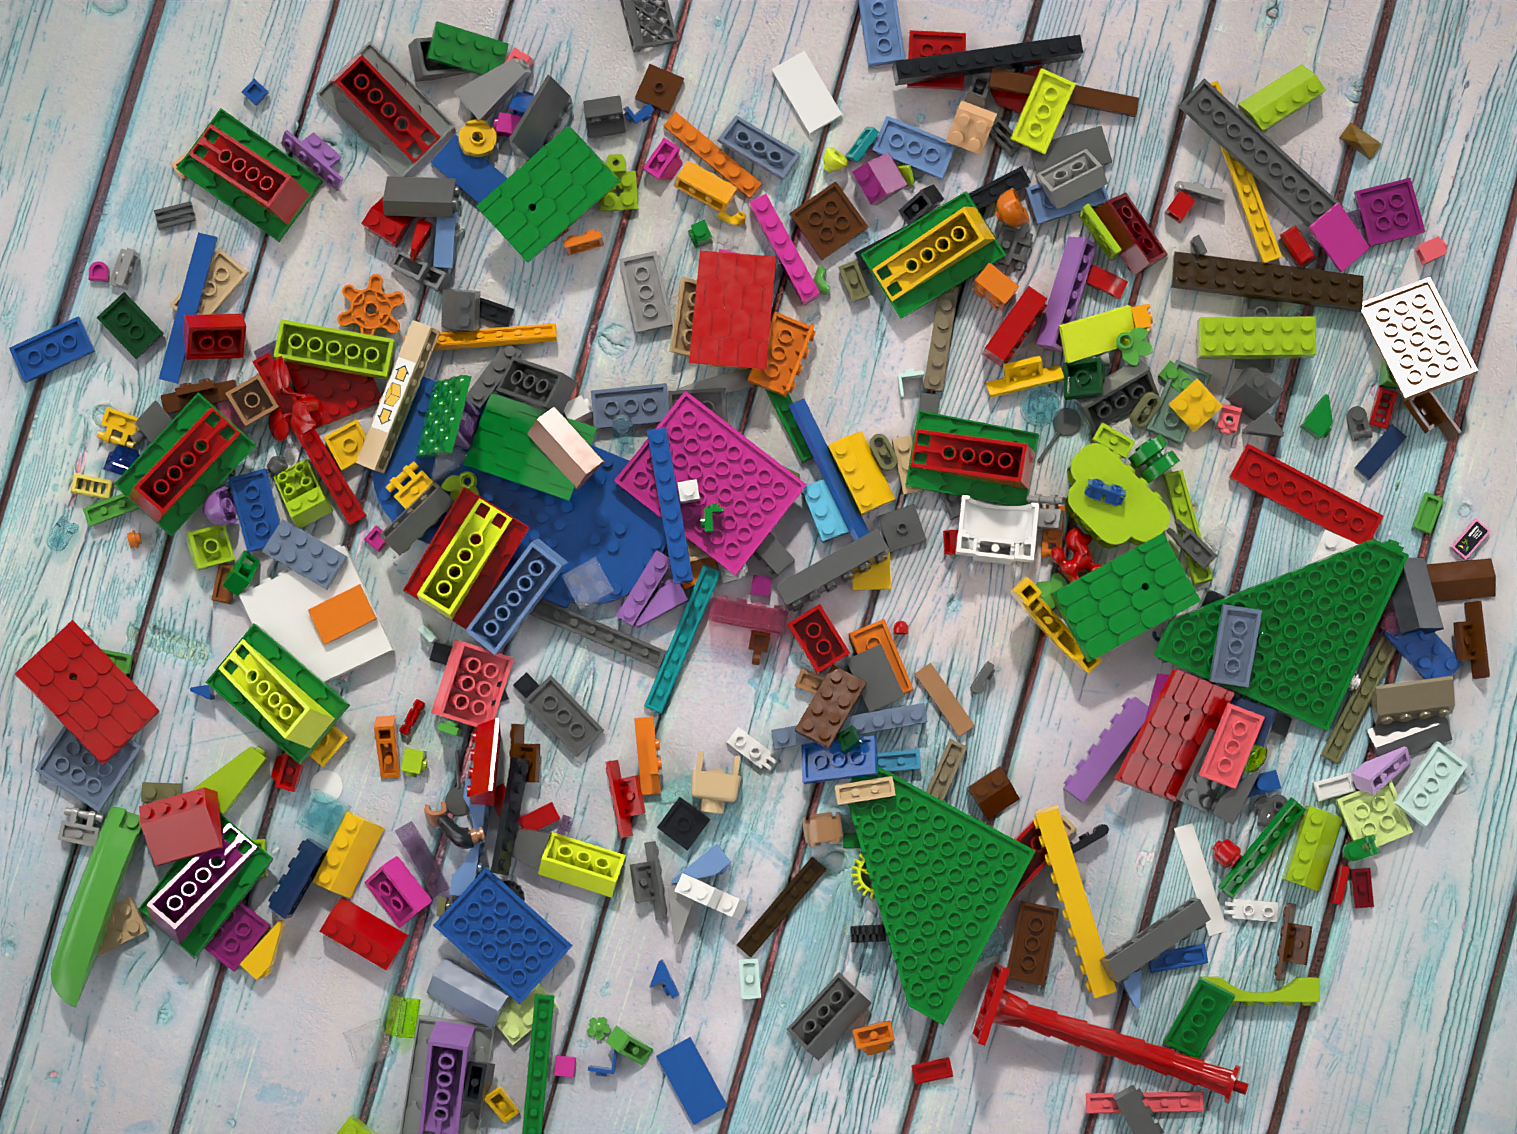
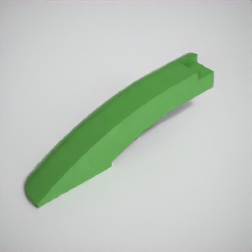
M110 807L75 893L51 966V980L56 993L64 1002L75 1008L105 939L121 886L143 833L140 825V815L128 812L120 807Z

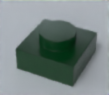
M852 725L837 735L843 752L848 753L862 744L856 727Z

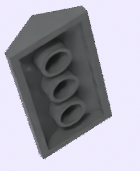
M1431 716L1428 719L1416 718L1407 722L1394 721L1390 724H1380L1366 730L1376 757L1404 746L1408 748L1409 755L1431 748L1436 741L1442 744L1452 740L1446 717Z

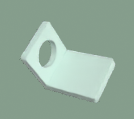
M915 369L904 370V373L898 374L900 399L904 398L902 380L922 378L924 371L915 372Z

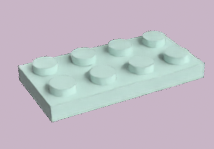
M1434 742L1393 804L1420 825L1426 827L1468 764L1440 742Z

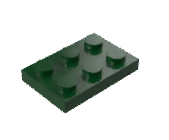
M125 292L96 317L135 359H138L165 334Z

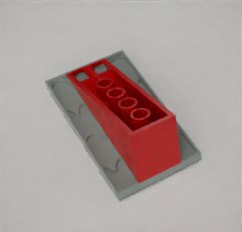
M370 41L316 93L400 177H404L455 126Z

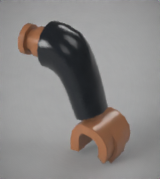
M445 801L441 802L442 809L440 811H432L430 805L425 804L424 813L429 824L433 827H440L449 840L457 847L470 849L474 847V843L479 842L478 840H485L482 827H479V830H469L468 827L458 826L448 816Z

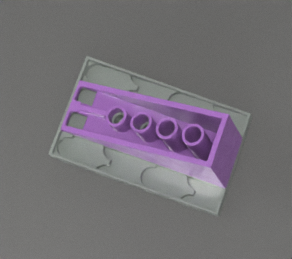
M418 1015L399 1134H479L484 1101L482 1104L463 1101L469 1061L490 1063L495 1027L491 1029L479 1023Z

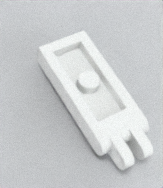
M739 727L727 741L729 745L761 769L765 766L771 771L772 767L767 764L768 760L774 764L777 763L771 757L773 755L771 751Z
M1233 899V902H1225V906H1232V910L1224 909V913L1232 914V918L1277 922V902Z

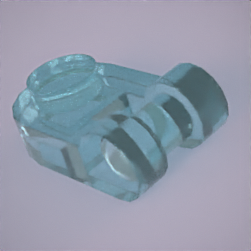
M625 414L615 416L613 419L615 447L621 446V444L634 445L631 418Z
M61 516L47 537V546L54 551L64 550L73 535L78 531L79 525L70 523L66 517ZM63 527L67 529L65 535L60 532Z

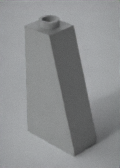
M512 58L457 89L455 93L479 120H487L532 72L528 69L529 65L526 61Z

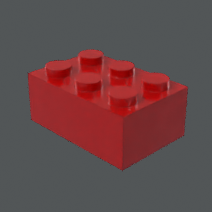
M821 604L787 623L789 630L816 674L850 655V651Z

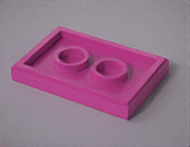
M1336 203L1308 227L1339 272H1343L1370 248L1340 203Z

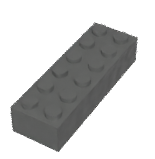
M875 529L777 584V591L788 611L793 610L795 612L804 606L803 603L809 600L813 602L820 598L821 593L825 591L829 593L835 590L837 584L851 581L855 573L859 571L861 574L871 569V564L875 562L881 564L886 561V556L889 555V548L878 529Z

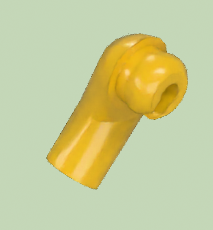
M720 212L717 216L718 219L729 227L742 225L746 221L744 212H738V214L731 216L726 212L724 214Z

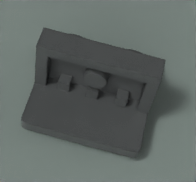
M619 95L583 102L589 138L626 132L621 97Z

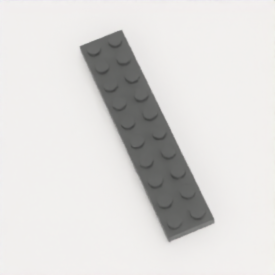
M1205 78L1178 106L1308 227L1332 206L1339 203Z

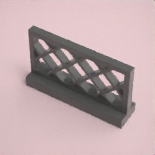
M620 0L633 53L639 52L644 48L678 41L668 0H662L660 5L652 0H645L646 2L642 8L635 5L634 0ZM647 3L657 8L653 16L644 10ZM659 10L666 13L667 19L665 22L655 17ZM641 13L650 18L646 26L638 20ZM652 20L662 26L658 33L648 28ZM663 28L671 31L672 38L665 39L659 34ZM645 31L655 36L652 42L644 43L643 35Z

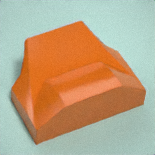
M890 1020L852 1029L857 1049L863 1050L867 1055L888 1051L891 1042L895 1040Z

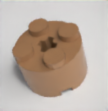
M832 812L810 815L811 819L806 820V817L802 818L805 842L809 843L810 847L819 846L821 842L828 841L829 844L839 843L840 838L844 836L840 812H836V816H832Z

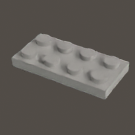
M657 251L619 259L635 332L641 333L673 326Z

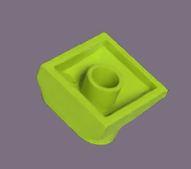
M215 525L186 533L188 549L193 565L197 570H205L209 567L235 560L225 526Z

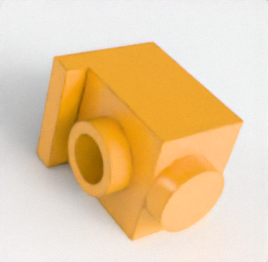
M1150 303L1131 307L1134 327L1144 328L1148 330V333L1151 332L1150 327L1153 324V318L1151 313H1148Z

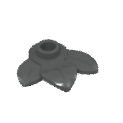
M1274 795L1272 798L1267 796L1258 798L1253 804L1260 810L1257 819L1258 825L1262 827L1268 826L1286 804L1287 798L1283 795ZM1277 802H1282L1280 808L1276 807Z

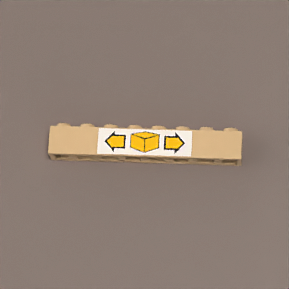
M412 320L404 343L400 347L397 361L393 365L391 376L386 383L383 396L380 398L376 414L372 418L370 429L365 436L363 447L358 454L357 464L382 474L385 473L440 334L439 330Z

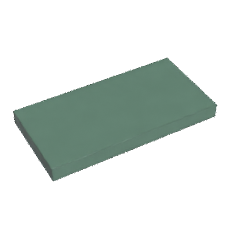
M1175 361L1174 368L1177 369L1179 367L1192 377H1184L1180 380L1179 387L1182 391L1181 383L1184 379H1189L1193 382L1198 378L1207 387L1212 376L1211 374L1182 361ZM1168 378L1160 396L1161 405L1148 423L1146 430L1157 435L1161 434L1163 438L1181 445L1189 426L1168 405L1180 394L1179 391L1170 385L1172 379Z

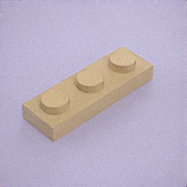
M911 435L892 438L894 452L898 460L897 467L903 495L922 492V489L905 485L913 443Z
M893 776L835 786L838 805L896 796Z

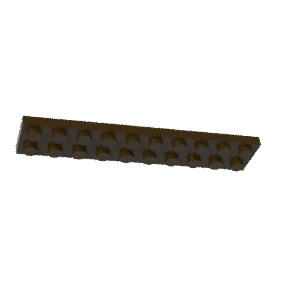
M1175 251L1173 255L1171 288L1361 312L1363 308L1364 276L1207 255L1198 256V254Z

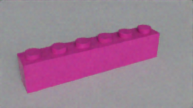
M767 194L749 202V207L802 305L804 306L819 298L820 292Z

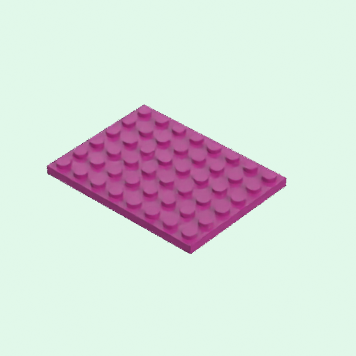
M685 391L655 429L663 427L667 429L678 495L677 482L697 479L700 501L685 504L680 502L686 538L736 576L807 484ZM647 438L614 482L662 519L650 445ZM720 504V507H724V513L713 514V533H706L705 529H701V517H705L704 508H708V505Z

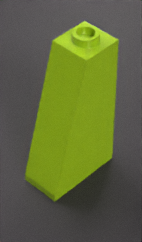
M250 746L197 785L193 790L205 787L218 791L219 811L227 814L269 760V757L266 756L267 752L260 746Z

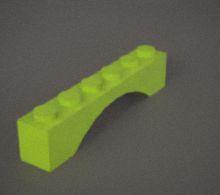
M1199 976L1235 994L1231 1005H1236V1001H1244V1005H1256V1002H1263V1005H1275V1002H1283V1005L1288 1006L1295 1005V1002H1302L1304 1006H1314V1002H1320V978L1296 977L1288 984L1272 991L1249 992L1234 987L1219 976Z

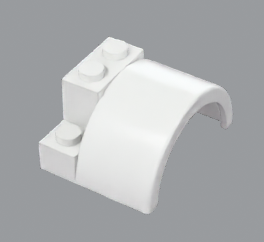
M963 495L955 554L973 556V561L1008 565H1011L1013 561L1033 563L1039 504L1001 506L973 500L968 495Z

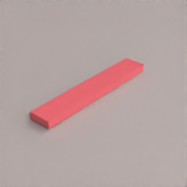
M1203 1091L1142 1092L1146 1098L1143 1100L1146 1107L1149 1105L1153 1112H1204ZM1085 1093L1086 1113H1122L1113 1097L1116 1093Z

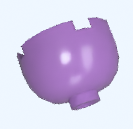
M228 487L215 489L204 501L203 514L215 525L226 526L238 521V518L235 519L238 513L233 494L227 491Z

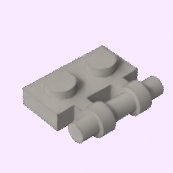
M1042 494L1028 495V503L1039 504L1037 529L1061 530L1064 511L1058 509V504H1064L1065 497H1058V495L1054 494L1050 496H1042ZM1042 504H1049V509L1042 508Z
M66 807L64 815L71 816L70 821H61L57 840L94 847L101 828L94 827L95 821L103 822L104 815L97 814V811L91 810L87 812L80 810L78 807ZM78 818L88 819L87 824L77 823Z

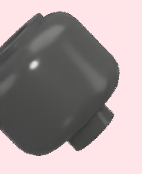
M282 456L271 457L267 464L268 471L273 475L284 472L288 468V464L285 462L286 459Z

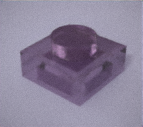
M563 814L556 833L565 835L566 832L570 833L573 826L572 817Z

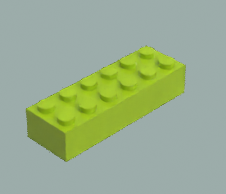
M1316 316L1200 317L1197 320V359L1313 358L1317 355Z
M281 319L273 357L277 359L279 356H282L284 362L388 380L392 372L397 343L394 339Z

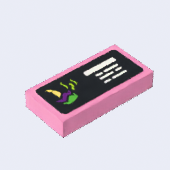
M1476 518L1450 548L1466 560L1491 530Z

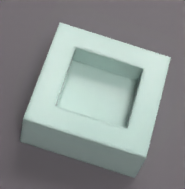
M425 624L418 628L430 643L434 644L438 640V637Z

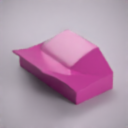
M663 138L644 165L643 170L658 180L662 178L672 180L683 164L679 155L680 148L666 138Z

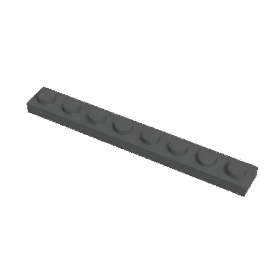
M542 598L530 613V615L658 669L667 652Z

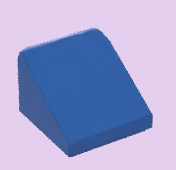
M209 685L190 688V691L210 700L215 699L214 690Z

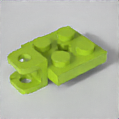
M623 154L608 155L606 165L622 181L617 186H620V189H623L624 192L617 197L616 193H613L616 187L600 200V211L639 209L636 171H627L626 160ZM615 160L620 161L619 165L617 166L613 165V162Z

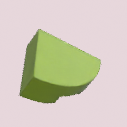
M911 165L897 166L907 184L913 185L915 181Z

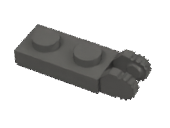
M1177 519L1175 521L1176 526L1185 534L1180 538L1171 528H1168L1166 532L1204 570L1217 555L1191 529H1188Z

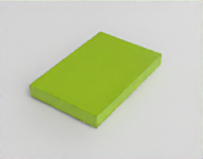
M1086 204L1083 206L1079 218L1109 260L1113 261L1118 257L1122 249L1090 204Z

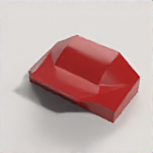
M286 752L278 755L271 777L276 782L275 787L295 792L305 761L303 764H299Z

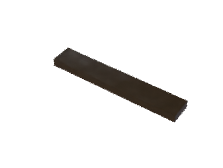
M811 857L737 943V946L749 957H752L826 871V868L814 857Z

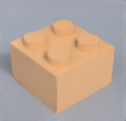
M961 100L946 142L981 155L997 114Z

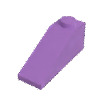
M673 579L662 583L663 587L659 589L635 623L637 628L688 602V598L681 585H675Z

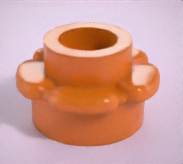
M134 530L131 533H127L130 548H139V544H142L140 533H136Z

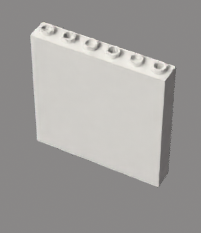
M341 545L332 548L348 558L328 590L299 573L286 569L279 572L278 577L274 579L270 577L260 582L261 585L255 588L254 586L245 588L243 590L244 593L239 595L252 624L255 623L264 629L325 683L395 651L346 546L341 547ZM361 584L377 619L324 645L308 609Z

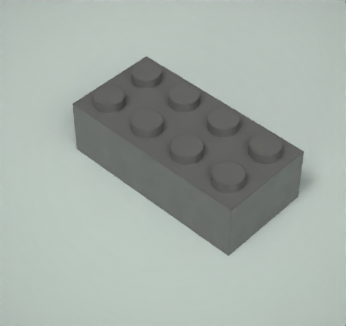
M512 356L496 390L511 400L545 411L556 407L562 414L577 382L562 372Z

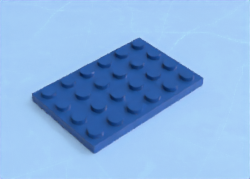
M485 867L433 926L520 1004L573 945L494 873H491L490 869Z

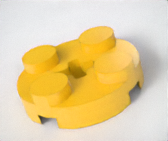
M479 119L468 121L461 127L458 136V142L463 153L473 157L490 155L497 140L495 129L487 125V122ZM475 135H479V138L483 140L476 142L473 138H475Z

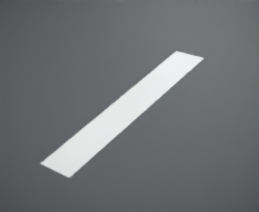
M1193 823L1174 828L1196 897L1201 900L1211 920L1206 922L1209 936L1228 931Z

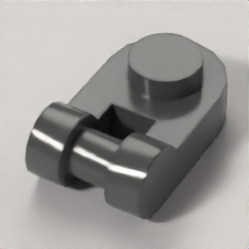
M1354 406L1349 409L1346 419L1352 441H1359L1360 438L1364 437L1366 439L1372 438V430L1365 409L1360 406ZM1362 425L1363 430L1358 431L1356 426Z
M989 661L985 663L970 686V691L973 694L982 693L984 691V682L986 679L990 680L996 671L993 669L995 665Z

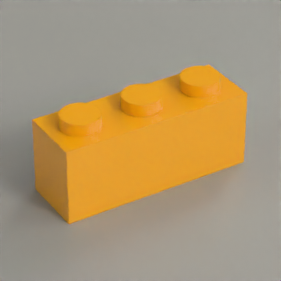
M690 161L686 162L678 174L674 185L679 190L723 214L734 199L737 187L733 186L730 182L720 179L714 173L708 172L698 164Z

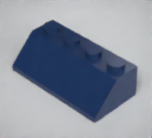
M307 838L306 841L303 840L297 849L300 852L296 858L293 857L288 864L290 868L288 873L282 875L278 882L280 887L277 892L273 891L268 900L270 902L268 907L284 919L292 918L328 851L327 847L311 838Z

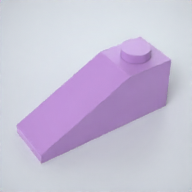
M1404 746L1364 762L1352 773L1355 788L1372 795L1376 794L1411 763L1408 748Z

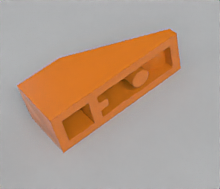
M395 715L377 716L374 732L381 779L400 777Z

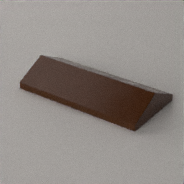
M1491 558L1426 564L1437 602L1496 596V575Z

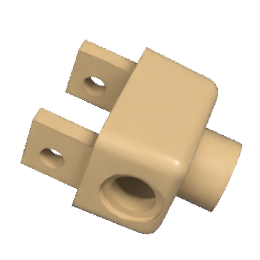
M698 751L696 770L692 772L691 794L695 798H702L700 811L723 814L725 802H735L737 799L741 776H738L741 756H735L733 773L730 775L719 769L702 771L704 751Z

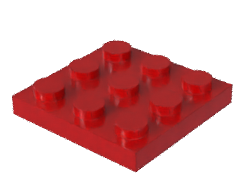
M910 30L908 59L966 50V33ZM964 76L907 84V88L963 90Z

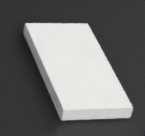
M805 51L772 69L774 76L809 135L842 117L841 111Z

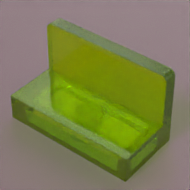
M391 995L385 1033L400 1038H414L421 999Z

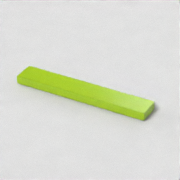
M1183 469L1163 474L1175 520H1180L1202 540ZM1178 528L1181 538L1185 533ZM1185 553L1193 585L1212 581L1213 578L1209 565L1202 570Z

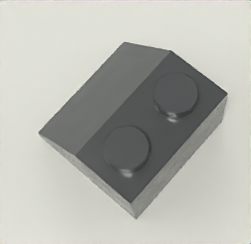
M443 289L441 327L454 330H478L481 291Z
M1245 367L1225 399L1235 407L1242 408V412L1252 420H1256L1275 404L1284 389L1257 368Z

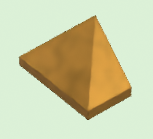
M1351 122L1339 137L1368 159L1372 158L1381 145L1380 142Z

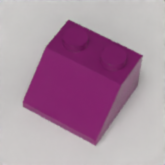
M890 153L868 161L852 172L871 205H879L908 186Z

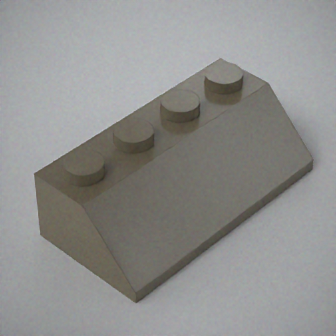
M1453 676L1375 686L1370 702L1375 724L1382 723L1386 725L1394 721L1407 722L1416 718L1428 719L1431 716L1445 717L1452 714L1455 706Z

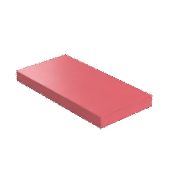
M1227 703L1199 776L1236 789L1265 717Z

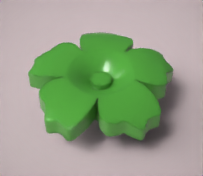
M593 1017L589 1020L591 1028L587 1029L588 1035L593 1037L596 1034V1040H602L605 1037L604 1033H610L611 1028L609 1024H606L607 1019L605 1017H598V1020Z

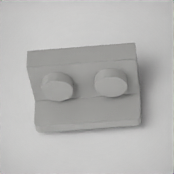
M127 248V250L121 249L109 284L128 290L140 254L130 248Z

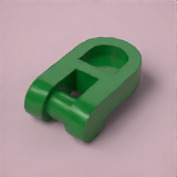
M1374 834L1346 843L1342 850L1344 857L1350 861H1358L1381 853L1379 847H1376L1374 842L1376 840ZM1367 843L1369 850L1364 851L1362 844Z

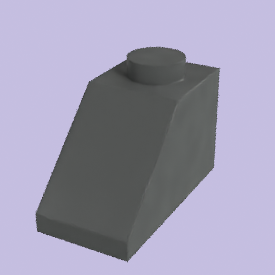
M974 75L965 102L983 108L989 91V80Z

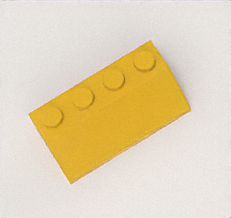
M862 431L841 438L828 445L861 516L896 500Z
M347 811L313 883L351 898L385 828Z

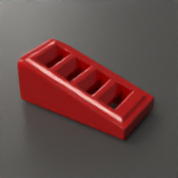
M421 218L417 220L411 244L410 260L412 261L417 258L431 236V223Z
M1377 387L1369 425L1384 429L1388 428L1398 392ZM1382 394L1390 396V400L1382 398ZM1380 401L1388 403V407L1379 405ZM1380 409L1387 411L1386 415L1377 413V410ZM1375 416L1384 418V422L1375 420Z

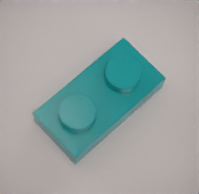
M866 126L844 157L852 162L862 160L868 147L875 143L879 131L874 127Z

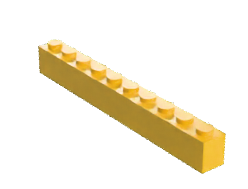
M1058 805L1035 811L1036 817L1033 818L1036 829L1040 828L1042 836H1039L1042 848L1046 847L1048 854H1045V859L1048 866L1052 865L1054 872L1050 874L1053 883H1058L1060 889L1056 893L1059 902H1064L1065 909H1062L1065 921L1069 920L1071 927H1068L1071 939L1075 938L1077 942L1074 949L1077 957L1081 956L1083 961L1080 967L1082 974H1087L1089 980L1085 982L1088 992H1093L1094 998L1117 992L1114 981L1109 979L1100 962V959L1106 955Z

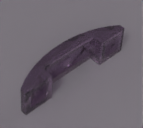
M410 821L395 830L402 845L408 851L424 879V883L431 896L434 898L450 889L436 859L414 823Z

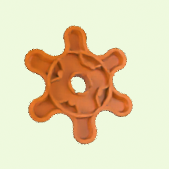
M373 274L369 277L368 287L364 290H357L351 284L343 287L342 294L350 300L351 306L348 311L338 315L337 321L344 327L350 324L359 325L360 333L374 336V332L378 328H385L389 333L395 334L400 330V323L392 317V310L394 307L404 303L405 296L401 292H394L390 295L385 294L382 291V277L378 274ZM375 305L377 308L376 313L368 314L366 311L367 307Z

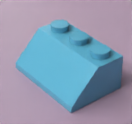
M825 480L807 485L802 494L821 542L825 543L850 533Z

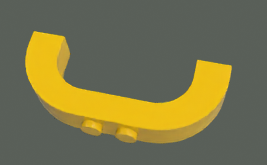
M1024 577L1010 590L1015 600L1031 619L1080 669L1089 674L1102 662L1100 657L1090 662L1086 661L1069 628L1040 597L1041 590L1030 578Z

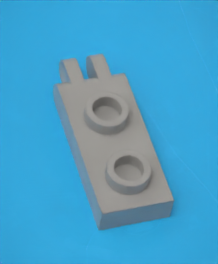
M1177 181L1174 185V190L1177 192H1187L1193 198L1220 206L1224 203L1227 193L1222 192L1219 188L1210 189L1198 182Z

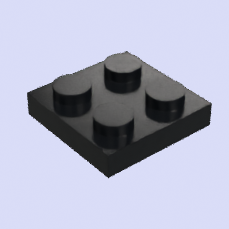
M679 797L656 828L688 851L711 819Z

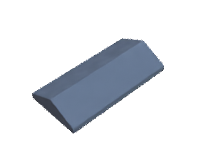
M737 115L718 139L719 143L781 180L789 174L801 154Z
M447 958L443 959L433 973L427 993L491 1029L495 1027L510 997L502 988Z

